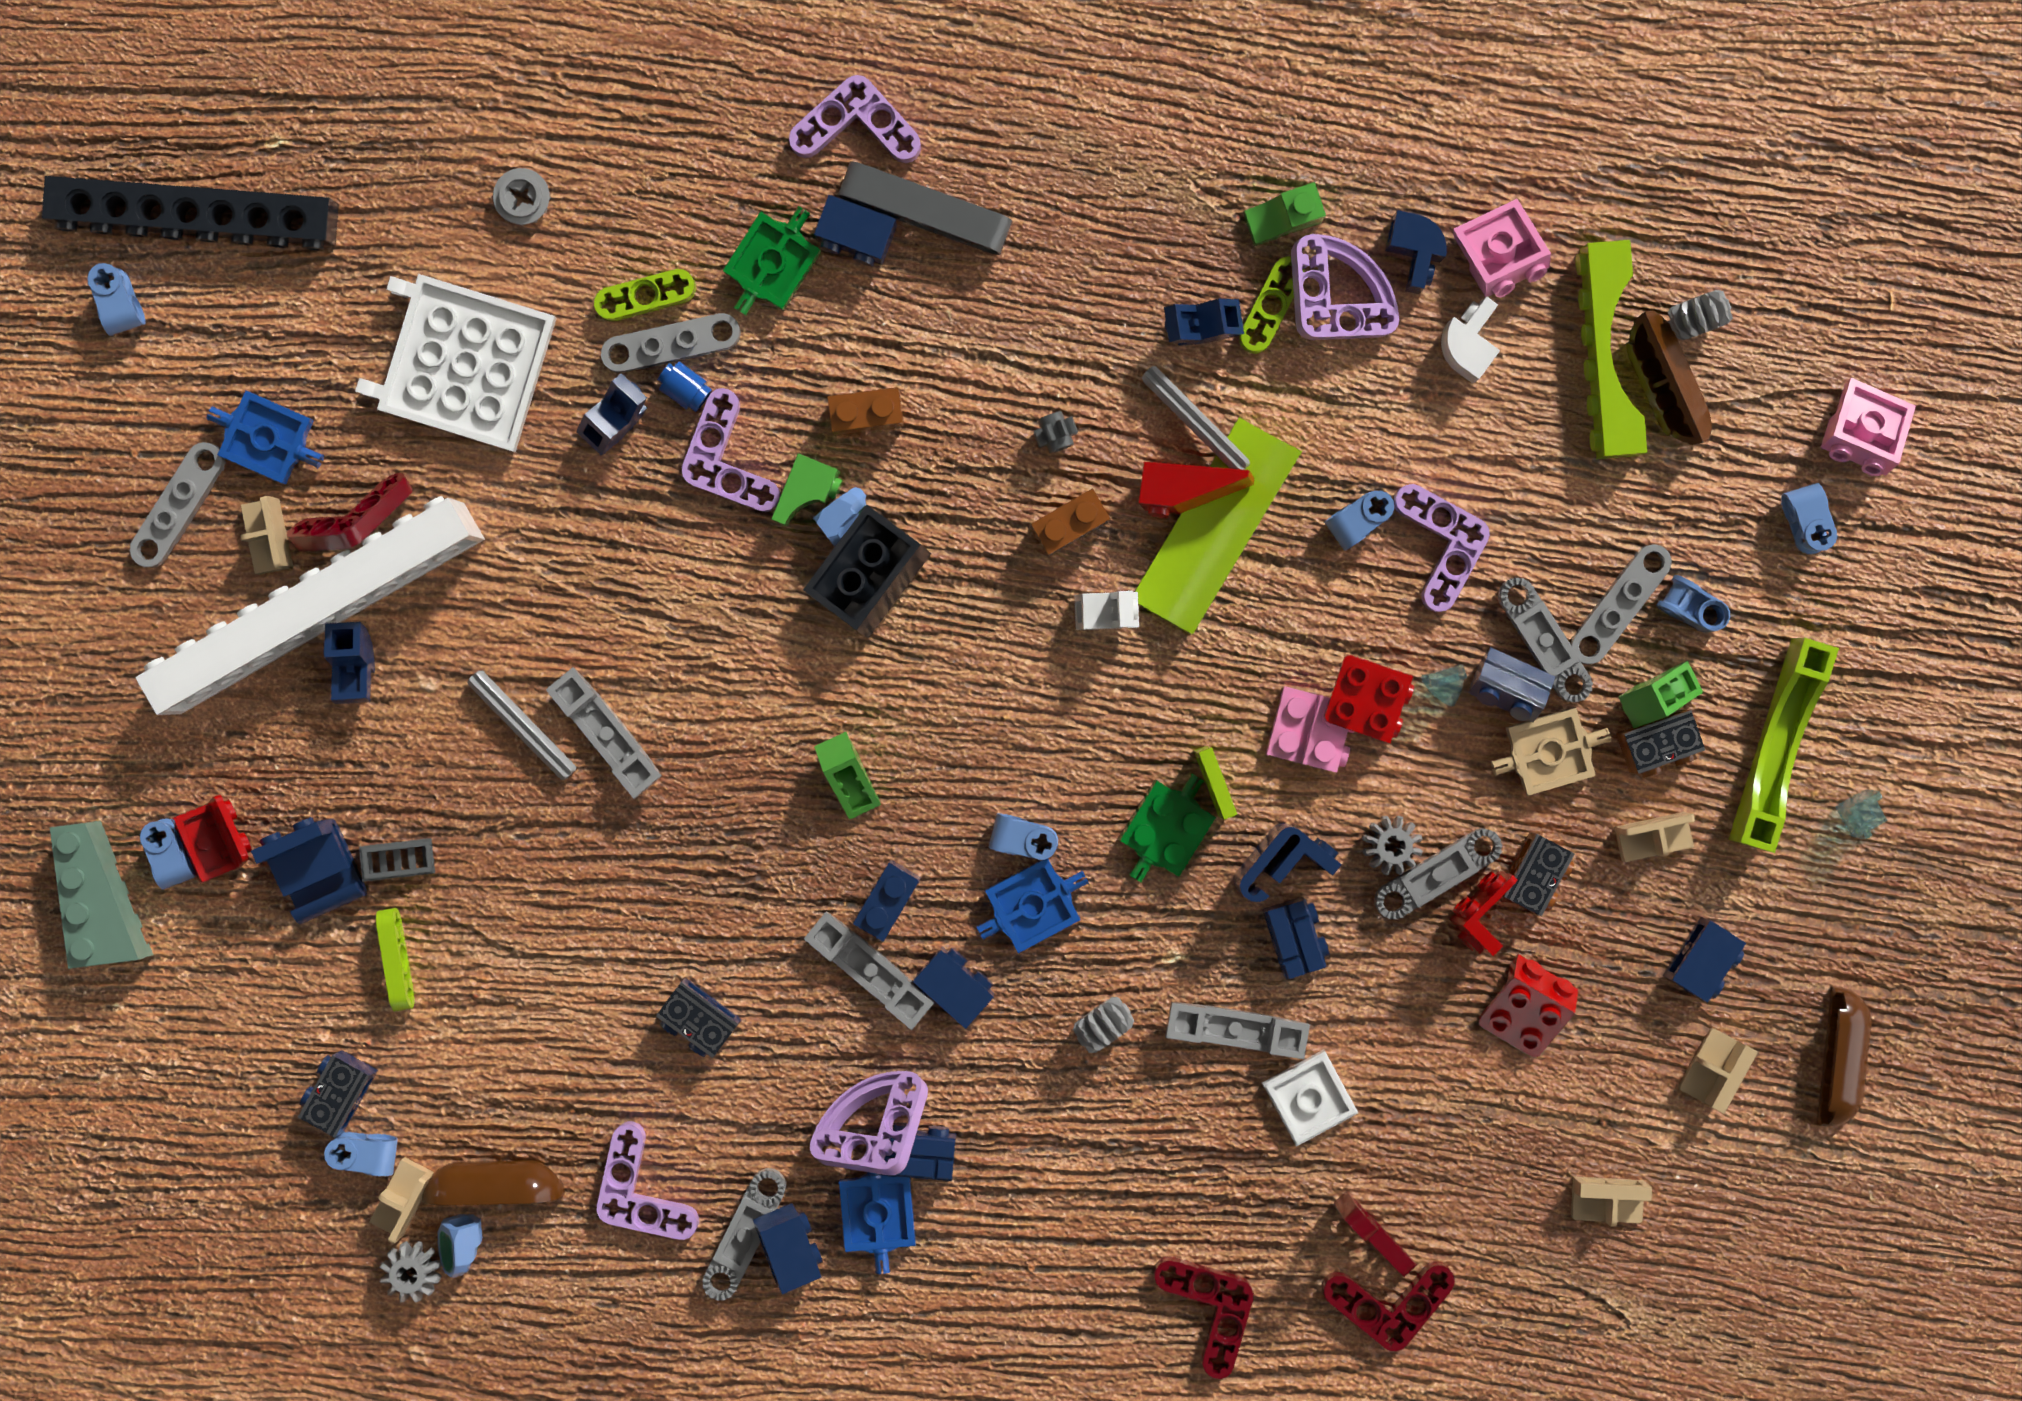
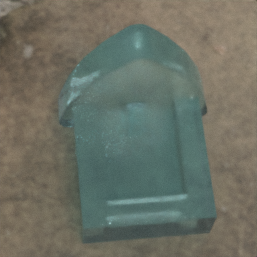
M1456 664L1421 675V680L1428 691L1448 706L1455 705L1461 693L1464 679L1467 678L1463 664Z

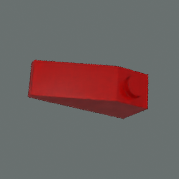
M1144 462L1139 504L1145 511H1148L1150 516L1168 518L1169 513L1180 514L1254 485V476L1250 470Z

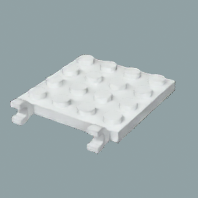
M418 274L415 284L390 276L386 290L398 296L411 298L385 384L380 385L359 378L355 392L379 399L377 407L379 411L516 453L557 318L544 312Z

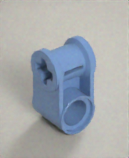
M106 263L93 266L88 273V285L97 306L100 322L106 333L112 336L144 325L146 323L145 315L136 298L128 274L122 269L115 268ZM108 275L114 276V280L109 282ZM109 282L110 288L105 287L104 283Z
M1819 483L1781 495L1783 512L1789 522L1795 544L1801 552L1816 554L1820 551L1828 550L1836 543L1837 530L1829 510L1826 493ZM1819 533L1820 540L1813 541L1811 534Z
M1381 490L1371 491L1336 512L1324 523L1343 550L1346 551L1390 518L1394 511V501L1387 492ZM1371 499L1383 501L1384 504L1380 507L1381 515L1369 512L1368 509L1372 506Z
M1679 575L1673 576L1672 587L1664 600H1659L1656 605L1664 613L1685 622L1701 632L1721 630L1730 620V610L1723 601ZM1707 606L1712 607L1717 613L1716 623L1712 626L1708 625L1703 619V612Z
M996 813L988 848L1002 853L1022 855L1038 860L1050 858L1055 853L1058 846V836L1052 828L1029 822L1019 817ZM1041 834H1046L1047 841L1052 843V847L1046 846L1044 851L1037 850L1038 844L1033 842V838L1038 839Z
M160 819L150 822L143 827L140 833V842L150 863L153 878L161 889L164 890L197 877L171 819ZM165 831L166 837L158 841L156 834Z
M343 1132L326 1146L324 1157L327 1164L336 1170L361 1172L372 1176H391L394 1173L398 1138L386 1134ZM342 1144L345 1145V1151L351 1152L347 1157H344V1152L338 1149Z

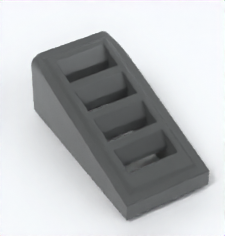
M432 838L359 846L363 882L435 873ZM422 846L424 867L417 868L414 847ZM407 848L409 869L402 870L400 849ZM387 850H393L395 871L388 872ZM371 852L379 853L380 873H373Z

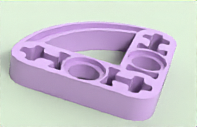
M1310 234L1294 243L1291 250L1295 320L1297 331L1302 337L1309 340L1379 338L1396 330L1399 324V312L1394 292L1383 271L1365 252L1349 242L1327 235ZM1308 244L1311 250H1316V255L1310 259V265L1309 256L1302 253V249ZM1328 255L1343 261L1353 268L1368 285L1376 303L1331 305ZM1308 266H1310L1311 269L1314 267H1318V270H1310L1305 273L1302 271V269H1305ZM1306 278H1313L1318 282L1320 291L1316 297H1311L1305 293L1303 283ZM1343 312H1349L1355 318L1356 325L1352 331H1346L1340 325L1339 319ZM1380 312L1382 318H1387L1388 324L1382 326V329L1380 323L1365 325L1366 319L1374 318L1380 315ZM1314 314L1315 320H1327L1330 318V324L1321 325L1314 331L1312 325H1307V319L1311 318Z
M893 1071L869 1077L852 1086L834 1101L821 1118L810 1142L811 1154L827 1166L883 1175L901 1173L908 1163L928 1095L927 1084L916 1073ZM914 1085L916 1087L915 1091H909L908 1095L904 1093L905 1089H911ZM890 1093L877 1136L839 1131L845 1121L862 1105L876 1097ZM901 1115H906L908 1117L906 1127L900 1131H893L892 1127L895 1119ZM832 1142L836 1147L841 1148V1153L836 1149H826L825 1152L822 1149L824 1146H829ZM865 1144V1155L859 1160H852L851 1154L853 1149L857 1145ZM893 1152L896 1153L895 1159L891 1158L888 1162L884 1160L886 1155L890 1156Z

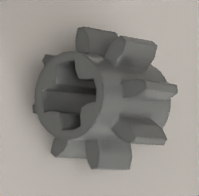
M1058 411L1037 420L1040 429L1034 430L1033 433L1039 448L1047 446L1049 454L1074 445L1071 436L1078 434V430L1073 417L1065 419L1062 411Z

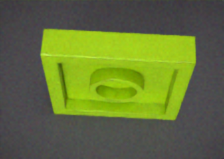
M1204 746L1193 750L1217 815L1224 820L1238 815L1213 748Z

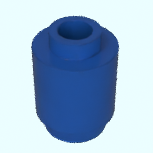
M680 361L675 366L669 363L657 379L662 383L659 390L686 410L691 408L697 412L712 392V389L706 385L707 381Z

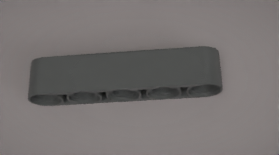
M850 161L838 196L845 201L994 255L1001 254L1012 224L1010 218L997 212Z

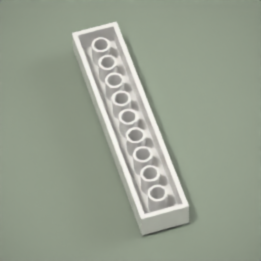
M443 496L437 497L423 506L425 511L413 517L412 514L396 520L392 524L394 529L384 535L381 532H377L365 538L361 542L363 547L352 553L350 550H346L330 559L332 564L320 571L319 568H314L299 577L301 582L290 589L288 586H283L274 590L268 595L270 600L264 604L257 606L255 603L237 612L238 619L229 624L225 621L215 624L206 630L208 636L197 642L191 639L180 644L174 649L177 654L166 660L164 657H160L147 663L143 667L145 672L135 678L156 715L182 714L322 634L325 632V623H341L485 540L466 505L451 498L444 500Z

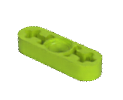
M1290 256L1283 257L1275 263L1243 325L1244 334L1239 336V342L1241 347L1249 353L1258 354L1267 349L1294 298L1292 278L1288 280L1283 291L1290 292L1288 297L1283 291L1269 287L1270 283H1273L1276 287L1278 286L1283 275L1278 271L1279 268L1286 269L1288 265L1292 266ZM1275 296L1281 301L1282 307L1278 314L1269 315L1264 312L1262 300L1265 297ZM1257 314L1263 321L1274 323V326L1271 328L1266 324L1261 332V337L1265 339V342L1258 341L1254 346L1249 343L1251 337L1246 333L1247 330L1253 332L1257 328L1260 320L1253 319L1254 315Z
M673 269L603 288L595 296L594 307L603 319L611 322L686 303L694 297L696 283L687 271ZM678 277L683 282L689 283V286L683 289L684 294L678 295L675 290L665 292L668 299L662 301V291L657 282L663 281L662 284L665 288L674 286L675 279ZM642 286H650L655 291V298L648 305H641L636 300V292ZM627 290L629 300L634 306L633 309L628 310L626 303L618 304L615 306L616 312L611 313L607 308H602V305L607 303L608 296L612 295L617 301L626 299L623 292Z
M397 908L379 910L376 913V927L390 1006L394 1012L413 1009L415 1003L414 989L400 912Z

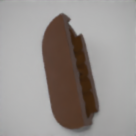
M1646 311L1634 320L1629 342H1626L1627 354L1663 432L1667 436L1672 435L1674 438L1689 445L1703 443L1710 438L1712 431L1711 417L1704 397L1671 326L1659 313Z
M1831 986L1816 1123L1818 1126H1838L1848 1122L1860 1110L1864 1099L1872 1025L1871 1014L1866 1003L1859 995L1847 988Z
M464 1161L448 1163L436 1170L423 1192L422 1202L445 1206L532 1204L559 1199L565 1195L561 1179H558L551 1169L539 1161Z

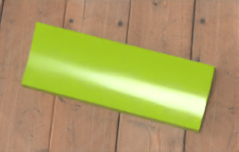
M1240 417L1227 438L1249 459L1250 464L1245 470H1250L1254 476V485L1181 513L1135 592H1138V604L1189 635H1193L1302 453L1301 450L1266 433ZM1217 455L1209 466L1229 468Z

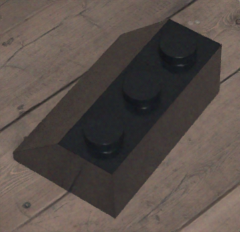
M866 505L803 591L856 631L869 638L930 557L931 553L919 542Z

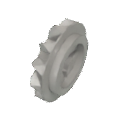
M516 168L504 173L497 181L493 191V202L497 212L506 221L520 226L537 223L538 219L547 213V207L551 199L548 184L535 171L526 168ZM525 189H529L527 195L534 204L521 203L520 206H516L518 200L510 190L522 193Z

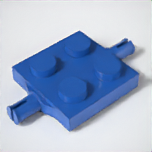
M245 390L239 406L231 414L212 406L209 412L220 416L221 419L207 413L206 418L208 421L225 427L224 441L217 454L218 456L282 484H287L294 466L300 460L317 469L322 463L311 459L310 456L321 461L324 460V454L306 448V438L313 425V419Z
M1047 858L986 889L985 892L994 908L995 918L977 926L979 933L990 928L981 933L982 939L985 940V938L1002 930L1010 937L1017 952L1020 953L1080 921L1081 919L1072 904L1071 892L1089 884L1087 878L1076 882L1085 877L1084 872L1081 870V872L1063 880L1055 872Z
M871 1172L856 1178L840 1179L839 1188L845 1252L866 1251L874 1253L875 1274L882 1273L881 1260L883 1262V1274L890 1273L888 1252L898 1247L916 1246L911 1179L909 1177L885 1176Z

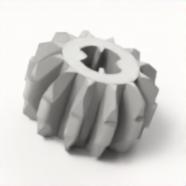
M1714 290L1672 306L1668 311L1669 323L1677 339L1685 340L1728 324L1733 318L1730 311L1732 308L1724 292Z
M1398 815L1394 818L1392 825L1388 816H1382L1381 823L1383 828H1380L1373 822L1370 823V829L1376 834L1374 837L1363 835L1362 840L1372 843V847L1365 848L1362 852L1365 856L1375 855L1369 863L1372 868H1376L1382 863V873L1388 875L1393 865L1395 872L1401 875L1404 873L1402 862H1405L1411 868L1416 866L1415 861L1410 858L1411 853L1422 855L1423 851L1413 847L1414 843L1422 841V836L1419 834L1409 836L1416 827L1414 823L1409 822L1402 828L1403 817ZM1389 837L1400 841V847H1395L1398 851L1394 854L1392 851L1385 849V843H1390L1387 840Z
M1111 997L1078 1020L1074 1025L1073 1031L1082 1047L1084 1046L1089 1053H1096L1132 1028L1134 1019L1127 1005L1123 1004L1119 997Z
M407 1241L400 1244L399 1250L392 1248L387 1253L389 1260L381 1263L380 1268L387 1272V1274L381 1277L380 1283H391L392 1286L388 1289L387 1293L391 1296L396 1291L400 1292V1302H405L409 1296H411L414 1302H419L423 1298V1294L430 1296L435 1291L433 1284L438 1283L442 1278L435 1271L441 1266V1261H431L430 1259L434 1255L435 1250L430 1248L426 1253L422 1252V1242L418 1241L413 1248ZM413 1267L416 1273L410 1277L406 1271Z

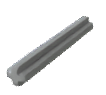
M1152 366L1142 376L1143 382L1229 468L1245 470L1249 466V459L1156 366Z
M477 671L467 681L468 685L561 780H566L575 772L576 766L484 671Z

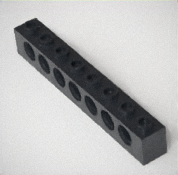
M45 176L42 219L55 224L54 229L65 232H77V227H88L90 232L102 235H112L114 229L125 230V235L146 238L148 237V232L161 233V238L170 240H183V235L196 236L197 241L218 243V238H231V243L252 246L253 240L267 241L266 245L274 248H288L289 243L302 244V248L306 250L324 251V246H336L339 204L329 197ZM90 199L89 210L85 214H81V204L85 200ZM125 202L126 210L124 214L116 217L115 209L117 205ZM160 204V216L151 220L150 212L152 208ZM196 207L197 215L195 219L186 223V212L190 208ZM231 210V221L226 225H221V215L225 211ZM267 212V223L261 228H256L255 221L258 215ZM302 215L303 224L301 228L292 231L290 227L292 219Z

